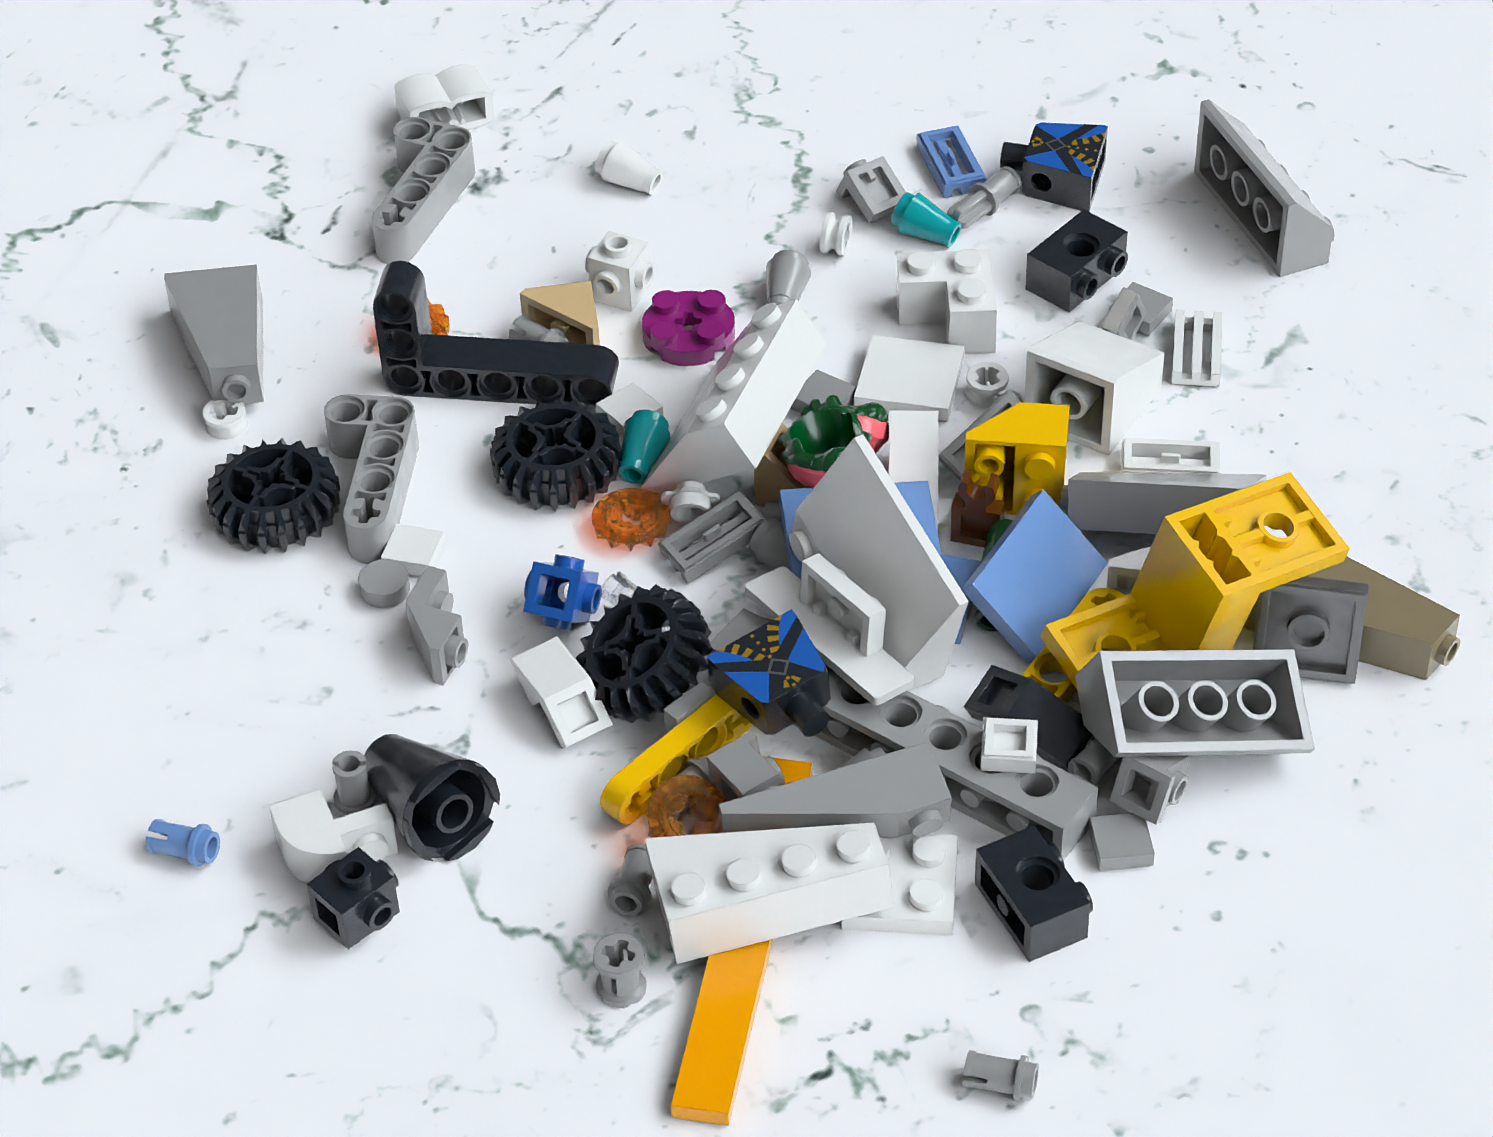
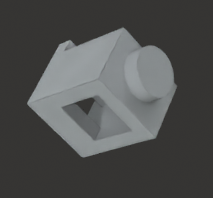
M752 731L706 756L712 791L722 803L781 786L785 783L783 773L775 760L770 756L764 758L760 754L757 736Z
M1190 755L1123 757L1109 801L1157 825L1162 820L1165 808L1170 804L1176 805L1187 789L1189 782L1187 764Z

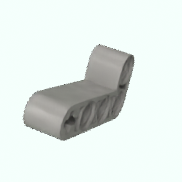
M407 117L394 125L393 135L398 169L404 174L371 217L376 254L381 262L385 264L401 260L409 262L414 258L474 178L476 171L471 133L467 129L422 117Z
M345 394L336 396L326 403L324 417L329 447L332 453L340 458L358 459L344 507L343 519L349 554L357 562L369 564L381 559L396 523L400 524L419 451L415 408L411 401L401 397Z

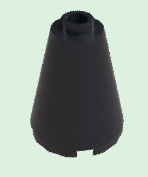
M397 734L383 735L374 740L367 748L364 757L366 758V771L370 785L382 804H387L393 822L407 845L424 860L433 861L431 858L441 857L447 861L459 859L475 849L490 832L494 821L489 816L493 803L495 802L499 805L500 791L496 778L484 766L473 760Z

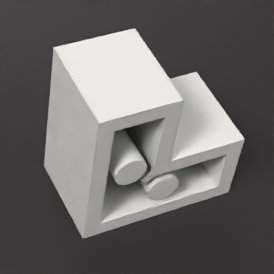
M990 249L897 253L896 295L899 325L946 324L947 343L965 346V354L996 353L997 305Z

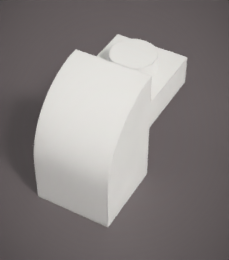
M321 789L269 805L275 839L285 865L295 878L305 884L320 875L332 862L341 860L357 847L361 848L375 861L398 853L393 818L386 803L333 819Z

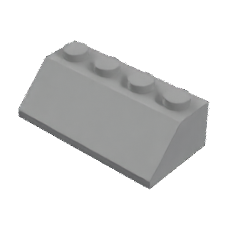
M1211 100L1201 101L1194 167L1196 176L1279 277L1329 263L1331 243L1334 240V228L1329 218L1320 213L1311 202L1308 194L1297 186L1288 175L1286 168L1273 158L1266 149L1264 142L1261 139H1257L1243 122Z
M1294 649L1099 651L1075 675L1083 724L1114 757L1311 753L1315 750Z

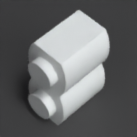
M454 65L440 71L436 75L416 74L406 77L394 85L396 109L401 119L422 117L465 129L480 127L494 119L493 93L476 65Z

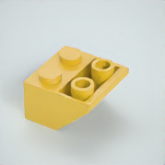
M1019 402L966 432L964 470L966 468L972 469L971 478L975 484L980 486H987L991 473L998 475L1000 485L995 499L1005 501L1004 514L1018 515L1029 498L1043 489L1060 507L1061 491L1065 485L1070 405Z

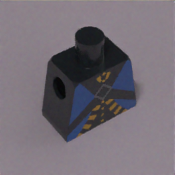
M1040 122L1035 125L1028 145L1004 141L1000 156V168L1010 167L1014 170L1023 171L1022 192L1027 197L1080 211L1085 209L1090 212L1106 161L1108 126Z
M792 609L707 656L711 687L715 694L765 735H775L788 726L795 724L804 736L812 737L820 733L827 726L829 714L824 710L823 706L827 705L831 699L828 671L799 618Z

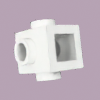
M608 230L598 245L591 247L586 257L585 270L589 273L594 301L631 312L634 310L651 287L654 278L655 265L651 262L650 242Z

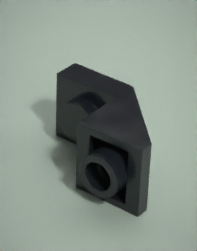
M994 665L989 667L963 706L973 719L983 722V717L1038 720L1036 754L1043 760L1067 770L1069 761L1086 747L1093 736L1084 726L1082 714L1033 679Z

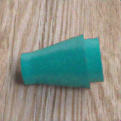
M909 192L904 193L898 201L891 218V224L899 228L900 234L941 243L949 248L955 243L962 227V223L951 218L921 193L916 195Z
M643 409L634 412L632 417L625 421L622 456L618 472L623 480L633 484L643 483L649 470L669 442V423L661 414Z

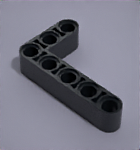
M402 260L393 261L383 269L373 300V313L383 380L391 391L399 395L520 404H536L537 400L544 405L553 404L556 398H558L561 404H569L576 399L581 408L592 404L596 408V403L612 395L619 367V359L611 349L593 344L432 334L423 272L416 265Z

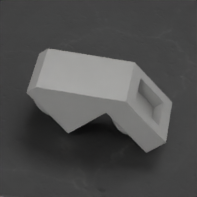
M428 565L406 598L410 633L434 683L444 686L453 670L463 665L468 653L469 644L467 638H464L461 615L452 613L454 597L452 593H449L447 571Z

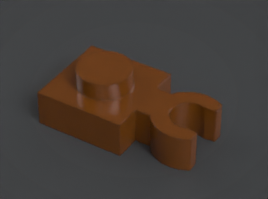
M966 468L958 485V492H956L951 505L950 541L985 547L991 527L997 521L1004 519L1005 501L995 499L1000 479L997 474L991 473L987 486H980L975 484L971 478L972 469Z

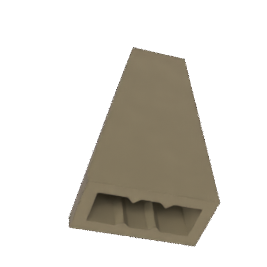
M1347 556L1344 562L1307 575L1308 577L1369 584L1359 662L1427 680L1440 664L1447 666L1454 659L1461 642L1460 638L1456 637L1460 614ZM1259 596L1243 628L1255 632Z

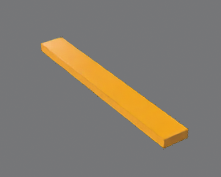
M773 758L783 773L784 784L812 776V762ZM773 939L713 954L708 957L671 1102L672 1118L729 1126Z

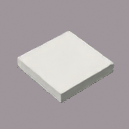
M872 335L854 395V406L876 402L885 408L887 414H889V410L939 411V420L948 421L964 362L965 346Z

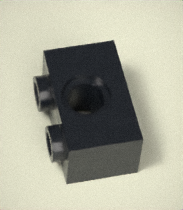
M1083 209L1027 254L1025 289L1067 312L1072 311L1081 302L1093 297L1097 289L1108 280L1122 273L1128 261V253L1126 252L1128 231Z
M1035 825L976 849L975 885L1028 962L1088 938L1089 914L1093 911L1090 893L1081 881H1074L1065 868L1063 857L1054 843H1047Z

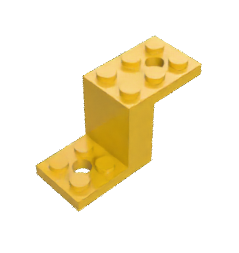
M1288 472L1165 516L1130 594L1045 625L1040 637L1076 689L1075 675L1103 648L1111 651L1232 650L1261 592L1344 562L1350 548L1293 474ZM1264 526L1274 530H1282L1286 537L1273 536Z

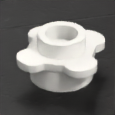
M684 481L676 486V490L663 492L661 494V503L670 505V515L674 520L688 524L710 510V507L719 504L720 495L706 491L705 486L700 482Z

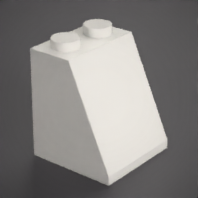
M1078 321L1029 347L1026 355L1024 402L1070 405L1068 440L1109 456L1161 389L1164 352Z

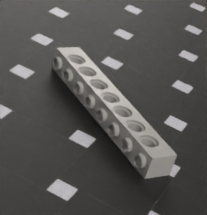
M743 608L710 641L714 650L707 656L768 623L771 619L763 618ZM825 664L828 671L831 699L823 708L829 714V722L820 733L815 735L816 737L852 756H855L864 748L871 751L881 747L888 754L929 741L952 797V808L1006 836L1035 825L1047 843H1054L1057 846L1063 860L1089 831L1090 817L1096 816L1098 787L1089 783L1083 777L1071 774L1043 760L1037 754L1035 774L981 771L983 728L952 714L945 707L935 705L909 691H905L878 706L872 705ZM708 669V681H710L709 669Z

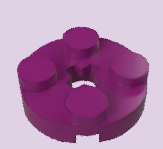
M710 289L703 292L662 290L652 296V305L646 309L642 317L643 342L650 352L651 347L655 351L660 352L662 361L679 366L706 364L715 360L714 352L721 350L724 346L727 350L734 342L735 316L732 309L726 304L725 295L718 290ZM693 326V330H684L683 327Z

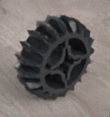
M556 398L553 404L546 405L537 400L535 408L532 409L519 406L517 416H505L504 425L495 428V436L491 442L492 448H490L493 476L496 477V483L500 484L503 488L505 496H514L518 505L531 501L535 511L543 505H551L556 512L559 505L568 504L573 509H576L577 502L580 500L593 503L596 493H608L610 482L617 481L622 456V448L619 434L616 431V425L611 424L607 413H597L593 404L581 408L576 399L569 404H561L558 398Z
M283 438L276 444H266L262 439L260 446L251 448L243 444L241 454L229 453L227 454L225 464L215 465V474L208 479V500L206 502L209 515H212L213 524L217 528L218 534H224L230 545L241 543L245 551L259 546L264 554H266L272 547H281L286 552L288 545L293 543L305 547L308 536L321 537L323 527L333 525V517L335 513L339 512V491L341 489L339 477L335 474V469L330 463L329 457L322 456L317 447L306 449L301 440L296 441L292 445H287Z
M657 584L650 590L637 586L632 597L620 593L618 604L613 608L603 605L604 616L599 621H589L593 631L591 635L580 639L585 650L575 657L577 662L590 676L597 690L595 700L602 701L609 716H613L616 719L620 717L622 720H627L630 723H634L638 718L651 722L656 711L664 714V708L679 697H682L689 687L698 685L697 674L709 669L704 657L714 650L708 639L712 632L701 615V610L682 593L676 592L672 588L670 590L661 588ZM662 627H670V630L662 632ZM626 675V681H619L620 676Z

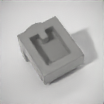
M884 156L869 162L866 159H861L849 165L844 170V177L836 190L840 199L852 195L868 223L892 214L898 201L906 193Z

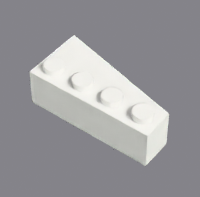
M875 823L644 838L653 883L677 964L895 907L890 866Z

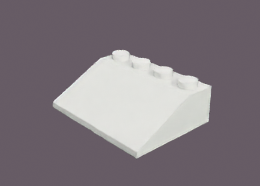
M797 299L776 305V303L766 304L753 314L749 324L712 367L670 437L669 442L653 465L639 489L643 497L675 490L676 486L684 481L702 483L756 469L827 344Z
M863 434L853 438L796 510L792 531L789 534V541L795 556L800 561L817 553L821 554L836 568L843 570L848 578L867 594L875 597L886 609L883 649L915 676L914 687L907 690L911 691L944 676L969 601Z

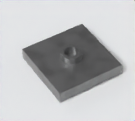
M1304 576L1261 592L1259 594L1253 650L1294 649L1300 677L1355 684L1369 584Z

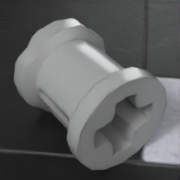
M615 933L605 936L598 941L593 951V962L595 968L600 972L596 980V991L604 1004L613 1008H627L631 1004L640 1002L646 994L647 982L640 970L644 962V950L642 944L629 934ZM623 949L627 950L628 960H624ZM612 981H616L617 992L612 990Z

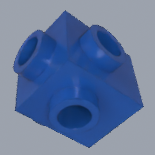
M555 554L554 562L533 561L532 570L527 576L524 587L525 604L523 612L542 616V625L563 630H571L573 622H589L591 614L594 615L597 612L601 601L602 587L600 584H597L599 572L583 569L585 560L566 555ZM569 584L567 596L565 598L564 589L566 585Z

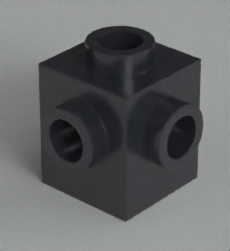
M357 847L341 860L332 862L320 875L307 883L313 919L349 950L372 932L384 928L400 912L396 891L399 882L394 871L385 861L380 859L375 861L361 848Z

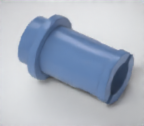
M155 819L148 828L150 832L168 836L167 840L146 836V848L150 853L188 859L189 863L195 867H201L205 863H213L219 853L220 836L217 832L212 831L208 824H198L196 827L166 822L163 819Z

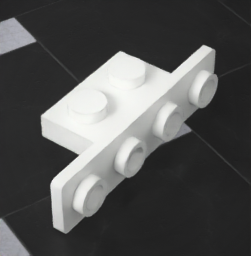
M817 553L802 561L801 579L788 568L781 566L745 584V595L773 619L792 609L823 662L872 705L878 706L914 687L915 676L883 649L886 609L875 597L867 594L849 579L843 570L836 568L821 554Z

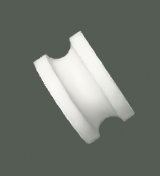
M828 212L825 215L820 233L821 252L828 253L831 249H835L838 255L844 256L847 253L852 235L851 216L844 215L841 219H837L835 213Z
M981 362L971 366L966 374L967 399L973 405L989 408L992 405L993 397L996 395L1000 398L999 392L1008 389L1009 374L1002 365L994 362Z
M213 399L203 408L202 414L206 423L205 427L211 437L218 440H229L242 435L247 430L248 419L245 415L246 409L243 402L233 403L226 399L216 401Z

